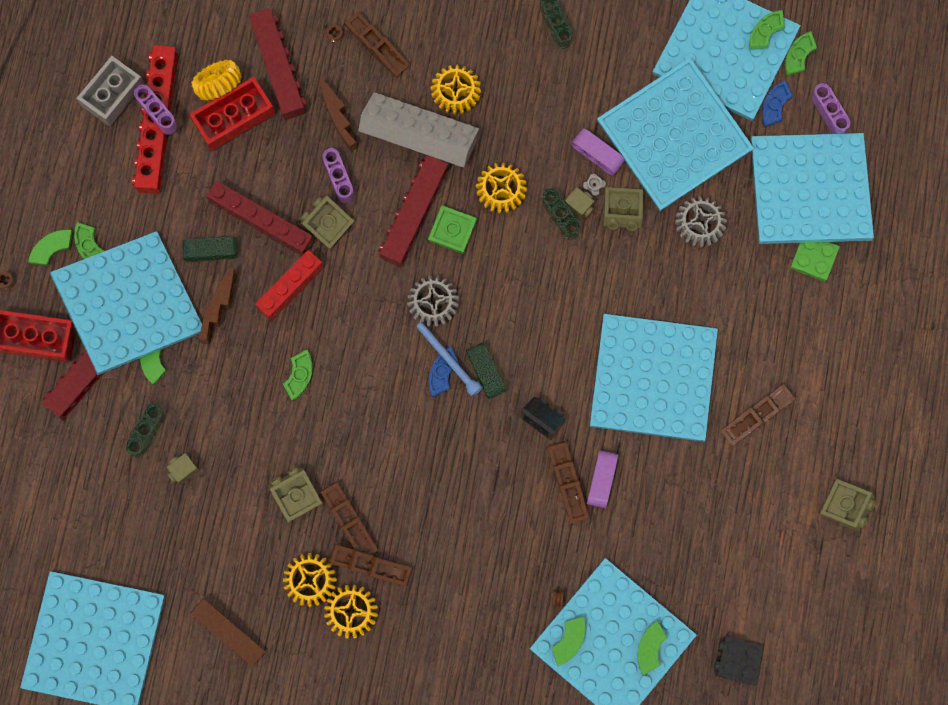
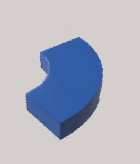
M786 80L773 87L764 101L762 107L764 128L783 120L782 107L793 97Z
M452 347L447 348V352L459 364ZM441 355L435 359L429 374V388L432 398L450 390L448 380L453 369Z

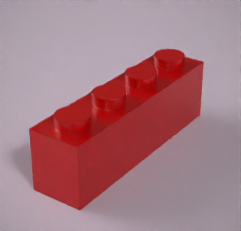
M308 250L255 303L257 309L272 322L324 269L322 262Z

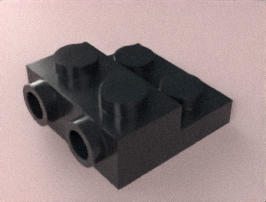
M725 636L724 640H720L718 651L721 654L719 660L716 659L714 671L717 672L716 676L755 686L764 646Z

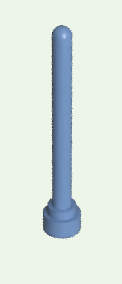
M418 323V330L467 385L468 394L471 397L478 394L483 389V386L466 374L423 323Z

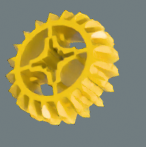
M220 60L198 72L191 83L195 94L201 100L208 101L210 99L214 100L217 97L220 98L222 95L231 92L240 83L242 77L240 69L232 60Z
M458 64L456 69H452V66L449 65L448 71L443 68L442 74L437 73V79L432 80L434 85L431 86V91H433L431 95L432 98H436L434 103L436 105L440 104L439 109L442 110L446 107V113L453 110L455 115L457 113L456 110H460V113L463 114L464 108L470 111V105L475 107V101H479L480 96L478 94L481 93V89L478 87H480V81H477V75H472V70L466 72L465 66L461 70ZM450 79H453L452 82H450V83H445L446 81H448V80H450ZM459 79L465 80L470 86L462 84ZM456 83H457V88H458V90H457L456 96H455V91H454V89L456 88ZM442 93L451 96L453 100L446 99ZM467 94H469L467 98L459 101L460 97L467 96Z
M504 162L501 164V167H498V164L495 163L494 169L488 166V172L482 171L483 177H478L480 183L476 184V188L479 189L477 196H481L479 201L485 202V208L491 205L492 212L495 208H498L499 214L504 208L506 213L509 212V207L515 210V204L521 205L520 199H525L524 193L527 192V188L524 187L526 180H522L524 175L518 174V168L512 171L511 164L508 168H505ZM496 176H506V177H504V178H502V179H498ZM512 180L515 182L517 186V191L515 194H513L512 190L509 188ZM488 182L494 188L491 196L486 191ZM498 186H499V187L505 186V190L502 189V188H501L500 190H498ZM500 197H505L507 200H497V199L500 198Z
M308 553V559L305 560V556L302 554L300 555L301 562L294 558L293 561L296 565L288 564V567L292 570L291 572H284V574L289 576V578L283 579V582L289 583L284 589H291L287 595L289 597L295 595L293 598L295 603L301 599V606H304L305 601H307L308 607L312 606V601L315 602L316 606H319L318 599L321 598L323 602H326L327 600L324 595L332 596L328 589L335 590L336 587L330 583L336 582L337 579L330 576L336 572L335 570L328 571L332 564L324 565L327 561L326 558L319 562L320 555L316 554L313 560L312 554ZM312 564L321 568L318 571L308 572L304 566ZM299 570L302 574V580L295 587L294 578ZM304 572L308 576L310 575V577L314 576L312 580L316 588H314L312 584H305L307 582V579ZM325 573L326 582L323 589L320 590L317 582L322 577L321 575ZM306 588H312L316 594L305 596L299 592Z
M345 585V592L339 587L338 591L340 594L337 596L332 592L331 595L335 599H327V602L332 604L331 607L325 606L324 608L330 611V613L324 615L325 618H331L327 625L335 624L331 630L335 632L339 628L338 636H342L343 632H346L345 638L347 639L350 637V633L353 634V638H357L356 632L358 631L361 636H364L365 634L362 629L366 628L367 631H370L371 628L368 626V623L375 625V621L371 617L378 616L377 613L372 612V610L378 609L377 605L371 606L375 599L371 598L368 600L367 598L371 593L368 591L363 595V587L360 588L359 592H357L356 585H353L352 591H350L348 585ZM350 596L346 606L336 607L341 599ZM356 597L364 600L367 611L356 607ZM353 606V609L359 613H353L352 617L349 618V614L345 611L350 610ZM335 613L346 616V627L338 623ZM366 617L359 626L352 628L355 618Z

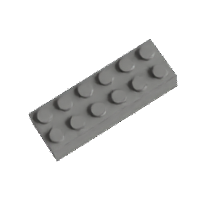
M374 92L361 114L358 131L464 168L475 147L479 128Z

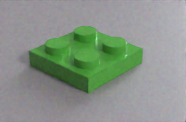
M442 205L428 241L464 254L477 218Z
M830 242L800 243L790 269L826 282L840 246Z

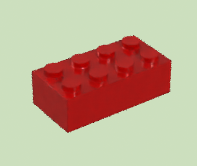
M252 77L236 88H233L231 92L214 99L189 115L212 152L275 115V111L255 77Z
M0 310V353L70 362L76 328L71 320Z

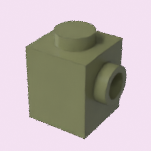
M578 187L575 188L564 202V207L580 220L585 216L589 217L594 210L593 197L586 191L582 192Z
M186 453L180 457H174L169 462L170 465L167 466V469L170 471L167 474L173 483L177 481L180 485L199 472Z

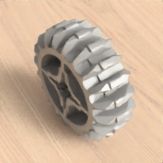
M700 196L698 201L695 198H691V203L685 201L684 206H680V212L676 214L678 219L675 221V224L679 225L676 229L677 232H682L680 237H687L686 243L692 240V246H695L697 242H699L700 247H703L704 242L710 246L711 241L716 243L718 241L717 237H722L723 233L721 231H725L726 227L724 224H726L727 220L723 218L725 212H719L722 207H715V200L709 203V197L702 201ZM701 209L708 211L710 214L703 213ZM694 211V219L686 223L687 214ZM715 221L716 228L708 233V225ZM691 230H698L700 234H696Z
M429 276V281L427 282L422 278L421 285L418 282L415 283L417 289H410L412 294L408 295V299L411 300L408 302V307H413L410 309V314H415V320L421 317L420 322L423 324L427 321L428 327L431 326V322H434L435 327H438V321L445 325V318L451 321L452 317L450 314L456 315V310L453 308L459 307V304L456 303L459 300V296L455 295L457 290L451 289L452 283L446 285L447 279L445 278L441 282H439V276H436L435 281H432V276ZM434 288L444 291L447 296L438 295ZM429 289V294L423 297L422 300H418L421 293ZM431 294H433L436 301L435 309H433V304H431ZM445 303H449L447 308L438 314V308L445 305ZM419 306L429 308L432 315L424 313Z

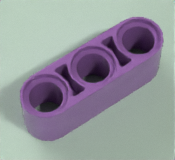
M824 83L818 84L811 98L832 134H846L850 126L849 117L831 88ZM817 92L824 93L825 97H820ZM831 107L835 110V112L831 113L827 110V108ZM836 123H842L845 128H839Z
M139 85L134 91V96L139 105L163 133H174L177 129V123L173 115L148 86ZM145 93L148 94V96H147L146 98H144V99H141V98H140V96H141L142 94H145ZM160 107L157 112H151L153 108ZM165 121H172L170 125L163 126Z
M582 129L571 142L575 150L612 176L625 162L624 157L586 129Z
M329 148L323 153L324 165L339 201L349 203L354 198L353 187L338 151ZM330 156L336 157V160L333 162L327 161ZM336 173L343 174L339 179L334 178ZM344 189L350 191L349 194L345 196L341 195L340 192Z
M599 450L588 496V505L606 509L618 454Z

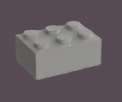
M111 56L79 94L77 100L84 109L110 127L135 97V89L139 85L145 84L141 76Z

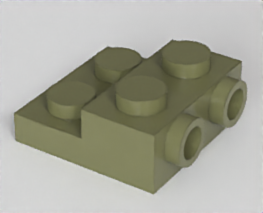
M605 187L603 226H607L612 230L618 227H626L630 231L641 228L643 219V189Z
M326 195L322 198L319 196L312 203L314 208L310 212L306 210L300 217L302 221L299 224L310 235L317 238L327 249H330L354 220Z
M298 467L290 469L287 472L289 475L281 478V476L274 478L270 481L271 485L268 486L288 522L322 504L303 467L300 469Z
M836 479L820 514L839 522L844 527L859 532L860 528L864 529L868 522L866 515L868 511H873L876 500H874L875 497L872 492Z

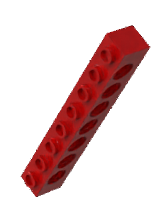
M153 45L152 52H149L150 69H147L146 73L148 87L171 112L178 53L175 47ZM161 64L166 65L163 69H157ZM158 82H163V85H162V86H160V87H156V86H155L156 83H158ZM160 107L153 108L151 112H157ZM142 108V115L144 117L143 122H140L139 125L141 139L137 141L139 155L135 158V168L137 170L136 175H133L132 185L138 193L160 194L168 134L163 133L154 122H150L151 118ZM165 121L163 126H168L169 121ZM152 134L157 135L156 138L153 140L148 139V137ZM154 152L152 157H146L147 153ZM146 170H152L150 175H143Z

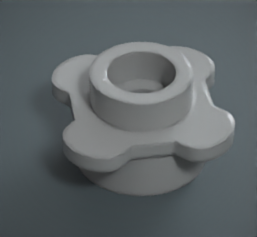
M591 174L588 181L584 182L583 187L591 191L593 196H597L606 183L596 174Z

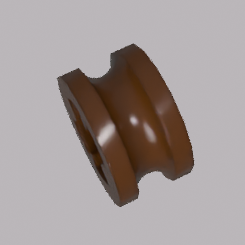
M333 24L327 28L326 34L329 41L336 43L343 38V31L339 25ZM332 30H336L340 34H337V37L334 38L330 32L333 33Z
M5 271L0 272V288L2 290H10L15 284L13 276ZM4 277L10 279V281H7L8 284L6 285L1 283V281H3L2 278Z
M556 589L553 590L552 607L558 605L562 608L564 590L557 592Z

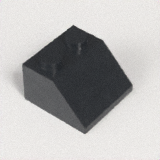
M534 396L521 410L520 418L551 441L566 419L563 418L564 414L548 407L549 403L541 397L538 399Z

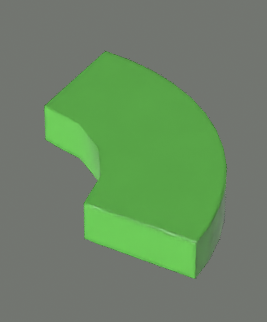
M783 10L769 13L756 24L750 36L749 50L767 49L770 37L776 32L784 30Z
M811 31L797 38L791 45L785 59L786 76L805 71L804 62L806 57L817 49Z
M77 222L74 239L82 258L86 259L104 252L95 242L96 229Z
M59 230L43 237L33 248L28 263L48 266L51 258L56 253L62 250H70L73 231Z
M162 349L140 358L142 370L153 385L166 372L160 360Z
M308 349L291 358L293 365L292 373L289 379L283 383L292 402L303 394L312 377V360Z
M584 616L564 622L565 633L562 640L551 647L557 667L571 660L581 648L585 637Z
M658 621L645 631L638 646L637 659L642 675L661 666L658 660V650L667 639V636Z

